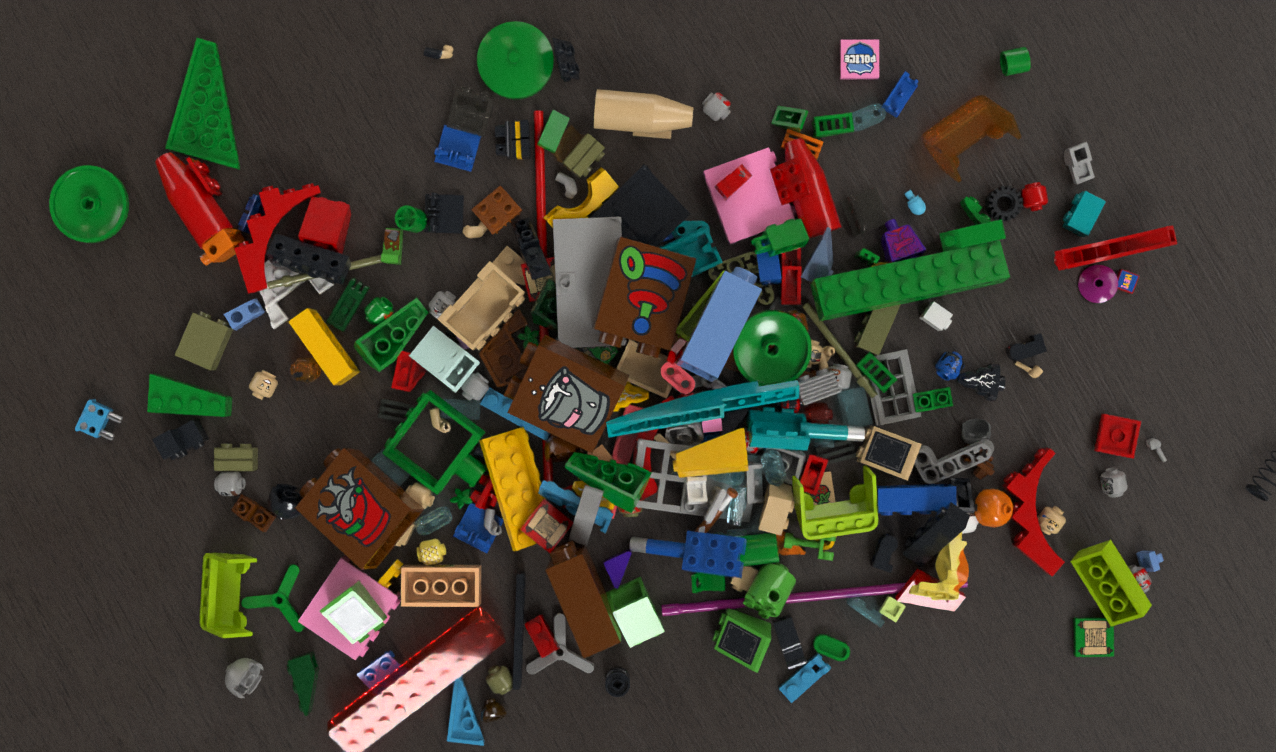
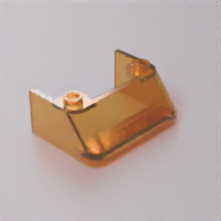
M979 95L927 130L922 135V141L940 168L959 183L962 181L957 170L960 165L959 158L957 157L959 154L986 135L990 138L998 139L1008 132L1018 140L1022 137L1012 113L986 96Z

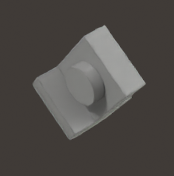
M1082 142L1065 149V165L1069 166L1074 184H1080L1095 178L1090 163L1092 157L1087 142Z

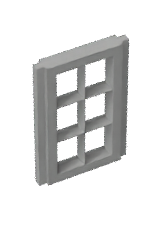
M907 349L875 356L880 362L884 361L885 367L889 371L888 360L898 358L901 373L894 376L896 378L902 377L905 393L895 395L892 385L890 387L891 396L881 398L879 388L871 380L869 381L878 394L872 399L870 397L876 426L921 417V412H915L912 394L916 393ZM871 359L863 367L867 369L874 361ZM875 367L869 372L870 374L875 372ZM887 376L883 381L889 380L890 377ZM906 397L909 412L899 414L896 399ZM892 400L895 415L885 417L882 402Z

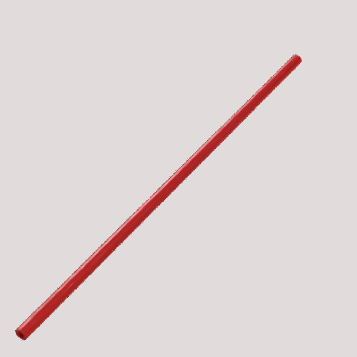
M534 111L537 237L546 259L547 232L546 220L543 218L546 216L544 148L537 145L544 129L543 111ZM548 298L539 300L540 342L545 335L549 336ZM542 439L543 480L553 482L552 458L549 459V462L545 460L544 445L546 441Z

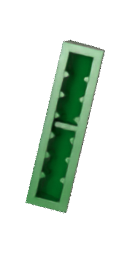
M765 533L740 536L747 540L745 555H740V561L744 563L743 566L779 562L776 534Z

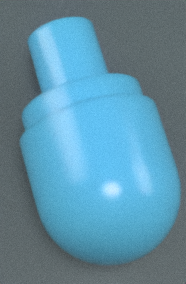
M911 190L907 191L905 196L909 200L907 206L915 215L923 214L926 210V205L922 198L918 195L915 196Z

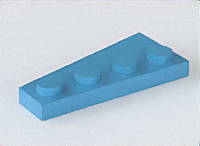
M543 480L538 494L558 506L565 505L568 512L576 515L581 498L570 490L559 488L554 482ZM599 507L594 523L601 527V532L606 533L613 513L606 507Z

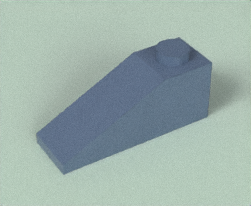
M829 227L824 231L802 272L801 277L810 282L816 278L833 274V270H831L833 265L831 228Z

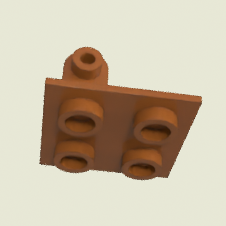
M501 185L471 209L492 235L498 234V231L504 225L505 227L507 226V222L511 223V219L520 215L522 211Z

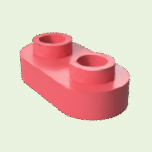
M666 362L661 367V376L680 393L688 394L693 391L695 387L693 377L680 366L676 365V363ZM668 368L674 369V373L672 375L667 374L666 371ZM683 380L689 382L687 388L682 387L681 383Z

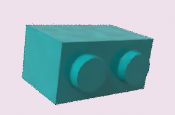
M1087 191L1076 194L1071 203L1073 204L1071 211H1067L1063 218L1064 224L1062 227L1080 237L1088 236L1106 201Z

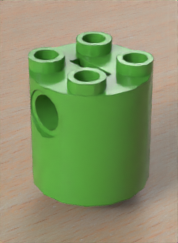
M762 564L745 595L743 604L757 610L758 615L762 618L778 617L796 584V579L783 564Z

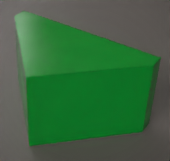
M777 106L771 124L800 133L808 111Z

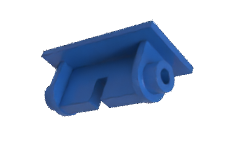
M255 194L249 197L245 208L249 211V214L243 213L238 223V229L250 234L247 220H250L249 216L261 213V216L264 215L260 197Z

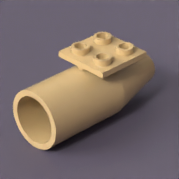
M597 89L594 129L633 132V136L671 139L672 130L692 127L693 107L656 94Z

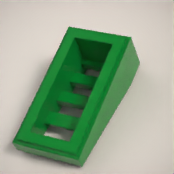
M852 112L817 116L812 119L814 138L854 132ZM843 118H846L847 128L843 127ZM837 119H838L839 129H836V126H835V120H837ZM827 121H830L831 130H828ZM819 122H822L823 131H820Z
M871 352L856 364L883 393L897 381V378ZM872 359L874 362L865 369L863 366ZM878 365L879 368L873 374H870L869 372ZM883 370L885 373L876 380L875 377ZM889 376L890 379L882 386L880 383Z

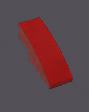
M801 248L780 254L782 278L780 284L781 305H801Z

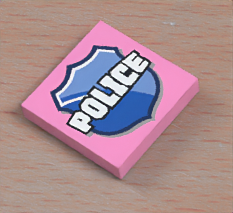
M840 40V79H879V40Z

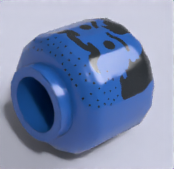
M953 351L952 353H943L935 368L938 376L949 381L950 379H956L965 365L962 356Z

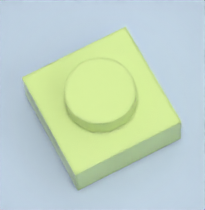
M888 595L879 612L897 622L906 606Z

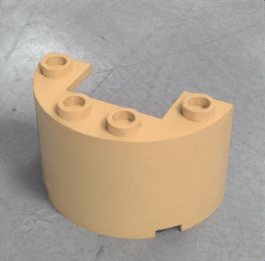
M490 261L478 273L476 281L453 306L450 304L438 318L442 324L472 350H480L486 344L485 340L490 335L494 337L500 331L499 326L503 321L505 323L509 321L513 316L511 312L516 306L519 307L525 300L523 297L525 292Z

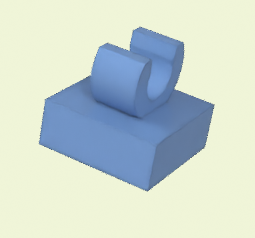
M1140 551L1136 553L1140 567H1144L1147 572L1160 570L1159 563L1164 561L1161 553L1157 555L1155 551Z

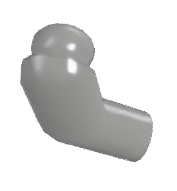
M559 172L555 180L564 184L566 190L564 194L567 198H574L577 194L575 180Z
M486 508L484 527L491 535H500L502 528L494 520L495 509Z

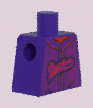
M895 219L885 223L888 232L883 234L881 244L887 264L923 255L926 249L910 225L898 227Z

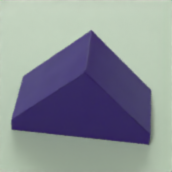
M629 549L605 559L603 562L614 587L617 589L620 586L632 553Z

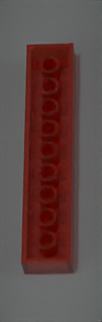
M481 606L477 607L327 722V734L345 752L364 751L505 643L503 630Z

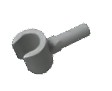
M1155 438L1146 440L1148 449H1155L1162 462H1166L1167 459L1160 448L1161 442Z

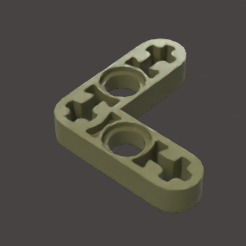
M753 251L722 261L723 263L708 270V276L712 281H715L717 277L716 275L712 276L711 273L716 267L718 270L724 269L723 264H726L727 272H733L729 268L732 261H737L740 264V268L744 269L740 258H744V261L750 259V255H753L754 258L757 255ZM757 261L754 266L752 263L746 264L747 269L745 270L754 275L759 273ZM755 282V284H754V285L757 286V287H762V286H764V285H762V283H761V284H757V283ZM767 285L768 288H764L765 293L770 294L768 302L760 299V296L763 295L761 291L757 299L761 305H768L774 300L771 285Z

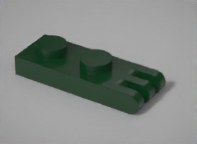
M355 278L350 280L326 321L342 332H345L370 289L366 285L360 291L363 283L360 281L356 287H353L356 283Z

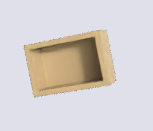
M629 340L617 369L629 374L628 382L667 399L672 385L661 376V367L668 362V357L661 353L659 358L637 353L638 343ZM668 368L666 371L667 374L672 375L674 373V369Z

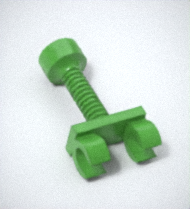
M785 533L784 548L792 549V546L795 545L815 547L818 549V559L833 561L834 553L823 551L824 540L836 541V537L811 541L795 538L792 533Z

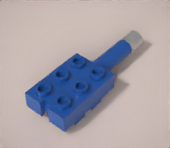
M687 531L686 543L632 537L629 548L633 552L683 558L682 570L742 579L744 563L740 561V555H745L747 540L741 537Z

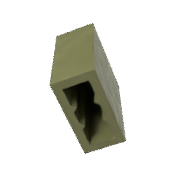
M200 311V314L192 313L175 356L208 370H216L233 329L228 326L229 322L222 319L215 321L211 319L212 315Z

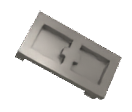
M749 462V471H741L742 501L746 504L765 502L762 484L763 462Z

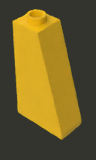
M744 428L737 429L677 453L676 460H673L674 472H678L679 478L749 471Z

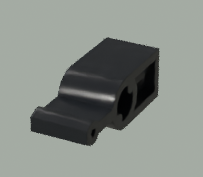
M787 615L772 620L788 669L807 664L792 617Z

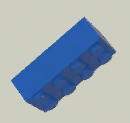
M950 484L876 486L877 512L881 515H893V512L900 513V515H912V511L920 514H931V511L938 512L942 506L946 507L950 502L957 506L956 486Z

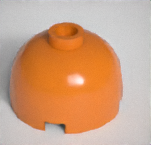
M984 489L978 494L975 500V504H978L975 516L981 525L999 527L1010 520L1013 504L1011 498L1005 492L997 489Z

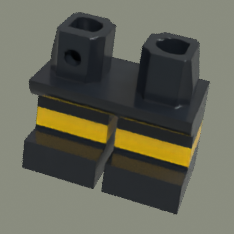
M520 120L518 122L505 121V125L495 126V137H506V144H496L497 156H507L508 159H531L530 126L528 120Z

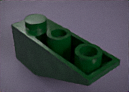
M314 651L292 657L287 661V671L289 675H292L294 681L292 684L293 690L298 694L299 709L304 713V716H308L312 712L319 675V666Z

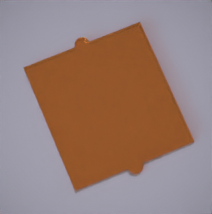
M572 125L563 133L556 152L552 153L557 158V162L562 163L584 137Z

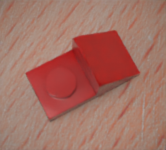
M809 454L800 480L804 492L817 495L828 459Z

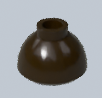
M495 698L485 701V706L481 711V721L484 723L498 721L506 717L507 711L502 704L496 702Z

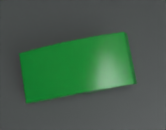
M971 196L961 199L962 208L976 225L991 222L989 216L983 213L979 214L982 206L979 205L977 199Z
M950 387L912 394L916 413L953 406Z

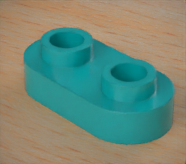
M683 221L672 232V235L675 239H678L697 230L698 227L704 226L707 227L710 233V227L704 221ZM679 227H683L685 229L684 234L678 233Z

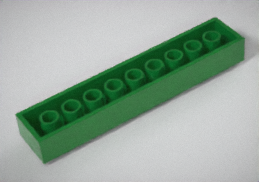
M999 240L816 278L812 281L810 287L820 322L1000 284L1010 278V274Z

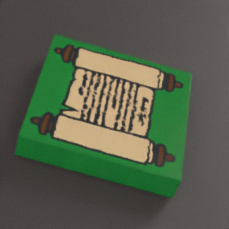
M1105 617L1073 618L1075 657H1114V626L1111 627Z

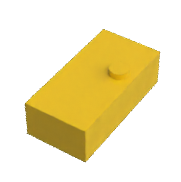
M307 308L288 321L333 385H343L360 373V370L317 310Z

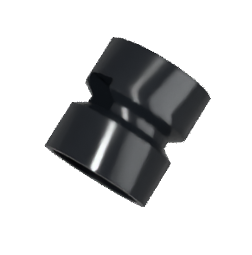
M622 667L611 668L606 675L605 688L611 696H624L630 689V675Z

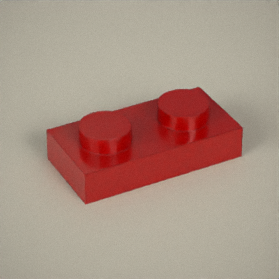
M539 615L524 624L541 658H545L560 649L543 615Z

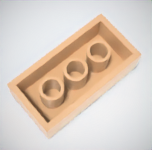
M404 565L401 567V606L479 607L481 604V565Z

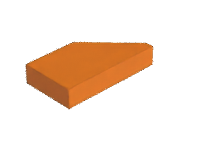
M782 531L781 535L776 534L779 554L805 555L806 552L798 545L792 546V549L784 548V531Z

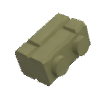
M587 133L562 164L578 178H581L582 175L586 177L593 169L590 167L594 161L598 163L605 155L603 152L605 147Z
M231 443L221 444V447L214 449V470L256 471L258 469V448L252 447V444H240V447H233Z

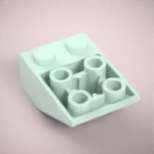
M434 326L409 355L455 393L480 363Z

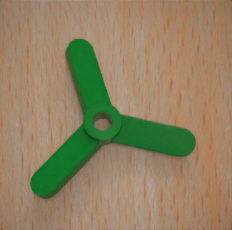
M291 564L288 567L276 594L245 597L241 602L242 606L246 609L273 606L279 608L296 632L303 631L305 626L298 622L300 617L289 603L288 597L299 574V567L296 564ZM278 597L283 599L282 603L278 602Z

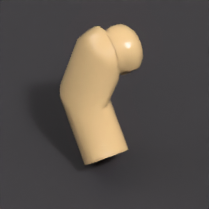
M482 222L478 226L470 227L466 225L463 228V234L470 239L480 238L484 235L487 228Z
M439 408L429 409L433 427L443 433L449 432L451 425L447 420L440 417Z

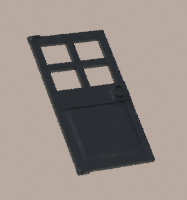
M643 164L590 218L619 216L622 219L621 229L623 238L657 247L690 215V212L656 178L648 168V165Z

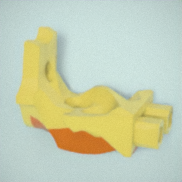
M962 532L938 552L935 566L940 582H920L918 585H913L910 588L909 594L931 597V600H956L959 598V589L967 582L969 566L964 554L967 541H962Z

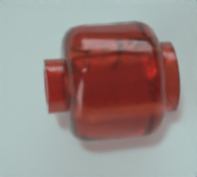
M810 403L808 408L804 410L806 423L829 424V420H833V411L828 408L827 403Z

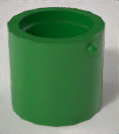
M1026 47L1006 50L1000 53V66L1004 76L1030 71L1031 61Z
M405 205L400 207L395 214V223L402 230L418 233L427 225L428 218L425 212L419 208Z
M469 454L458 467L455 474L467 482L469 487H474L488 468L486 464H483Z

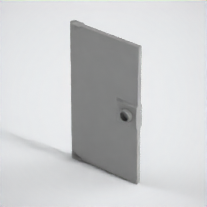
M619 216L553 219L558 341L572 348L612 346L598 342L601 331L592 328L617 239L622 237V219ZM624 337L621 344L622 346L627 345V340Z

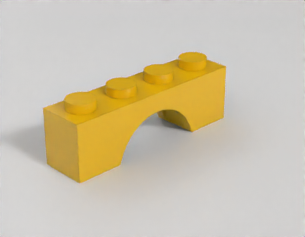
M600 167L587 179L588 194L582 204L575 208H563L557 205L543 217L552 228L553 219L588 218L587 215L592 211H597L602 206V202L607 198L609 199L616 192L619 186L605 169Z

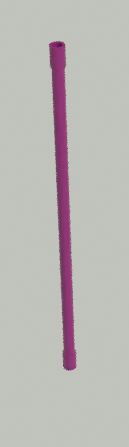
M968 581L961 588H967ZM906 583L791 593L785 604L899 593ZM745 598L661 605L662 616L725 610L727 608H746L747 606L743 604Z

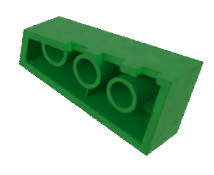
M150 374L147 412L227 417L231 416L232 397L160 374Z

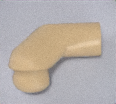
M832 346L823 347L818 364L819 370L828 369L827 362L835 354V349Z

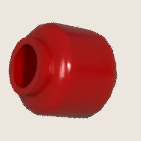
M1040 182L1027 184L1021 190L1023 206L1030 208L1031 212L1042 210V206L1048 203L1046 187L1041 185Z

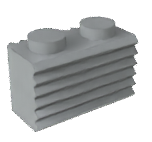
M825 368L817 371V375L810 378L809 375L798 378L799 398L803 406L841 392L833 370L828 371Z

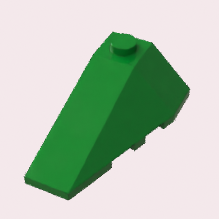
M415 298L356 340L353 347L367 364L376 371L381 372L397 359L429 312Z
M574 452L566 463L565 468L590 487L603 490V497L612 504L632 513L646 488L652 472L635 464L628 463V465L616 463L617 460L610 459L609 462L599 460L597 456Z

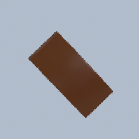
M241 494L231 509L232 512L244 521H249L262 532H267L276 518L273 513Z

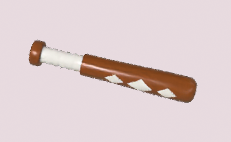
M729 487L712 522L709 523L703 520L694 532L708 533L724 512V508L733 498L738 496V492Z

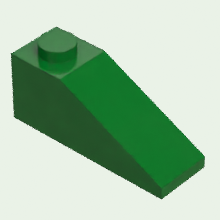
M1001 219L940 233L943 252L1006 239Z

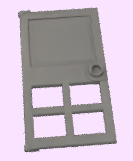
M638 438L635 465L643 468L646 447L664 449L661 473L652 472L650 477L659 479L656 503L639 500L636 507L705 516L708 511L705 508V504L687 505L685 477L679 478L678 475L667 474L670 451L682 452L693 446ZM747 454L748 463L761 462V455ZM741 472L706 475L707 498L714 486H718L726 491L731 487L738 492V496L729 502L719 518L750 522L753 503L746 504L742 501ZM666 480L684 482L680 506L662 503Z

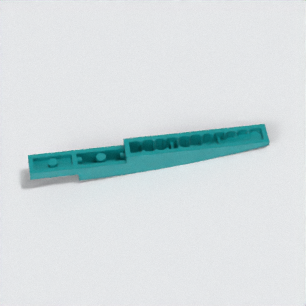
M798 380L759 386L758 381L678 398L607 421L608 437L724 418L725 411L799 399Z

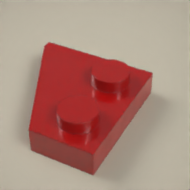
M401 351L399 354L391 388L411 392L427 372L424 367L409 356L410 352Z

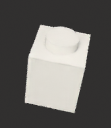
M930 302L919 318L937 331H942L943 329L946 330L951 324L952 320L950 318L953 314L936 302Z

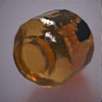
M299 357L291 365V374L294 375L295 380L298 382H314L321 375V367L314 358Z

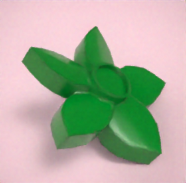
M528 326L525 327V334L517 336L520 340H524V349L529 341L538 345L535 337L538 336L539 331L531 332Z
M456 488V497L451 498L450 502L457 503L459 509L463 507L464 503H473L469 497L471 490L466 489L461 492V490Z

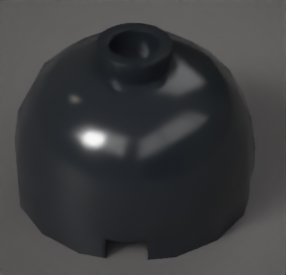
M281 483L277 484L275 488L274 486L269 493L268 504L277 518L286 520L297 518L301 515L295 509L303 499L298 492L294 491L297 487Z

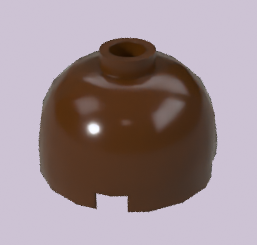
M555 435L550 436L544 445V455L547 462H549L550 458L553 459V462L568 461L574 452L583 454L582 448Z

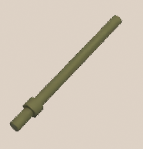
M381 255L353 261L349 270L382 263ZM306 273L294 276L289 274L282 276L281 279L268 281L267 285L269 289L281 286L289 287L293 286L292 284L315 278L310 277Z
M809 302L805 304L803 309L843 362L849 366L848 368L856 377L858 385L865 389L871 399L878 395L869 383L868 377L861 373L824 322H819L818 314Z

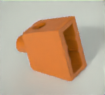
M222 229L202 246L205 253L200 256V260L206 266L212 262H224L236 254L234 248H237V244L245 242L246 239L239 229Z

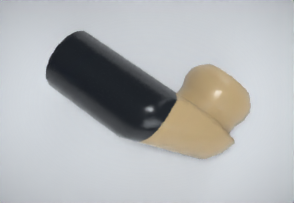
M444 45L443 50L426 47L424 56L434 59H449L453 56L452 52L454 49L449 45Z

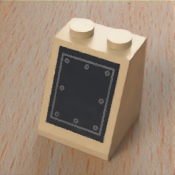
M870 425L865 430L863 445L859 446L857 450V461L908 481L922 444Z

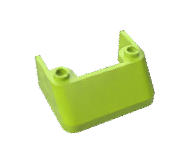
M867 465L863 466L864 484L852 487L850 490V500L814 505L812 497L808 493H804L803 485L798 478L792 476L794 507L801 532L806 539L816 540L869 532L877 527L876 475Z
M206 553L204 555L200 602V626L202 630L221 638L253 635V632L244 629L247 619L239 611L241 574H245L250 568V563L257 562V558L244 554Z

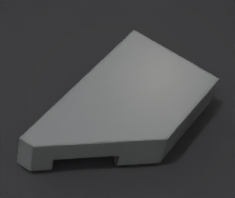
M718 486L713 487L707 498L708 502L705 503V508L708 509L704 516L705 521L712 522L727 494L726 490Z

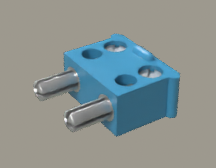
M91 399L87 401L75 431H82L95 438L102 436L113 440L114 438L112 437L115 435L104 430L109 419L121 423L123 418L112 413V408L96 402V399Z

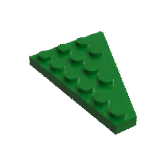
M196 38L165 148L239 170L240 162L218 45L211 41Z

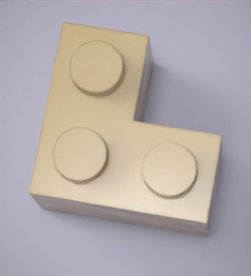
M769 480L764 496V506L759 519V530L781 535L783 529H787L789 523L787 516L789 512L792 513L795 504L791 485Z

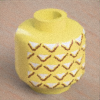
M438 539L422 541L419 547H417L418 560L426 566L441 563L443 555H446L445 544H441Z

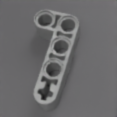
M983 439L940 459L936 458L930 447L923 445L920 447L919 453L926 454L927 459H921L918 453L914 464L924 482L934 484L988 460L994 451V444L988 439ZM981 448L988 449L987 453L985 451H979ZM962 455H969L971 457V461H965L962 458ZM945 462L952 463L954 468L948 469L945 466ZM928 470L935 471L936 476H930Z
M585 485L569 541L573 540L575 543L587 546L604 493L603 490Z

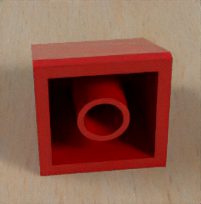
M311 197L298 235L299 241L343 254L351 218L350 205L342 201H330L324 197Z

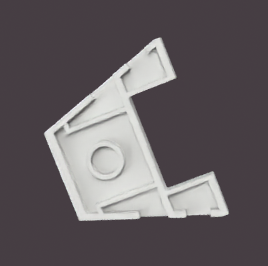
M269 260L265 263L266 283L281 279L285 275L290 274V276L303 273L293 272L284 266H274ZM322 278L309 280L319 294L324 293L334 285ZM305 281L292 284L293 286H281L269 289L267 285V289L260 291L273 329H276L289 319L277 302Z

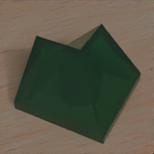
M546 279L531 310L532 320L537 325L558 332L556 283Z

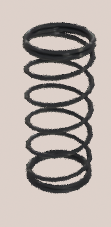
M1271 451V456L1274 460H1265V464L1269 469L1263 467L1258 469L1262 477L1252 476L1256 485L1247 484L1245 486L1248 492L1263 501H1268L1269 497L1262 491L1270 496L1272 494L1263 489L1254 478L1263 479L1276 487V484L1267 479L1260 471V469H1264L1276 474L1266 462L1272 461L1276 463V458L1272 454L1273 452L1276 453V451Z

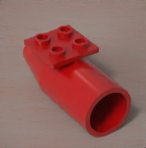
M799 138L785 143V162L770 169L781 205L793 202L797 217L802 220L809 238L823 235L827 227L831 228V231L841 228L842 226L825 173L803 138Z
M172 152L165 153L157 158L155 163L167 198L198 246L203 249L202 246L222 229H234L212 196L222 195L219 190L221 186L216 179L210 177L208 174L210 170L204 162L201 163L198 159L195 160L188 157L186 160L189 164L185 165Z

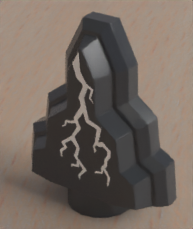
M989 364L987 367H979L975 372L967 371L959 374L957 377L958 383L966 388H973L976 394L984 396V399L995 402L998 391H1003L1005 388L1006 380L1005 376L1000 375V364Z

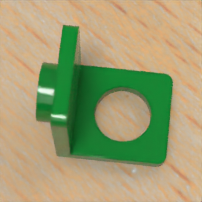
M693 573L691 575L692 593L725 591V576ZM697 577H698V580H699V585H698V587L696 586V579H697Z

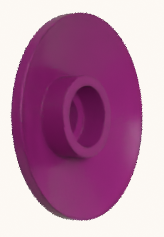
M1093 265L1085 269L1080 275L1078 288L1086 300L1093 303H1103L1110 300L1117 292L1118 278L1109 267ZM1096 280L1102 281L1101 287L1095 285Z

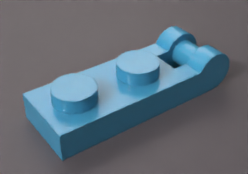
M816 653L807 661V664L801 666L778 688L793 703L820 677L825 675L831 669V666L822 660V656L819 653ZM814 665L819 667L816 672L812 669Z

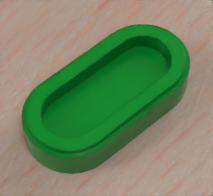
M818 634L813 639L814 649L822 655L837 661H845L850 656V648L843 641L826 634Z

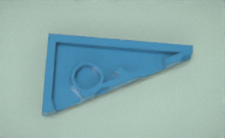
M456 673L447 741L484 746L485 740L463 678L460 673Z

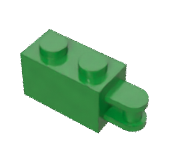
M789 219L780 225L772 224L767 226L762 236L751 240V244L756 248L755 254L768 252L769 256L772 257L805 247L809 237L801 219Z

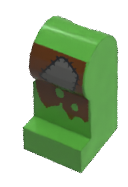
M386 228L381 262L401 265L402 229Z

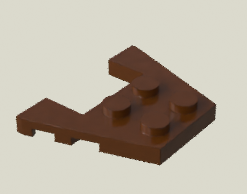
M520 309L514 313L512 318L504 324L497 335L479 353L497 387L509 385L513 375L523 379L528 369L527 366L519 363L523 354L512 334L529 325Z

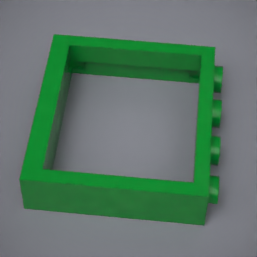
M430 390L426 394L423 392L416 400L418 405L415 409L412 407L405 415L407 420L404 424L401 422L395 429L396 435L394 438L390 437L384 445L386 448L382 454L438 495L486 432ZM429 401L473 434L439 481L396 449Z

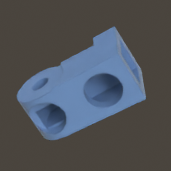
M256 298L225 313L224 316L231 328L237 331L245 324L264 314L265 311Z

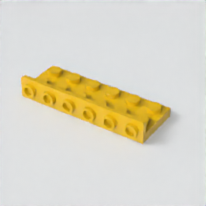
M524 427L479 440L513 551L537 544L519 529L542 499L546 500L545 497L538 494L541 485L540 473L538 468H536L534 453L530 449L529 437Z

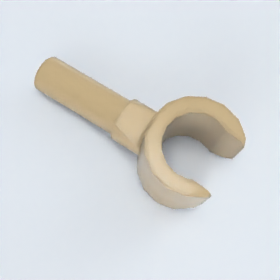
M1019 361L1015 363L1016 366L1028 372L1032 378H1037L1043 373V370L1037 365L1031 369Z

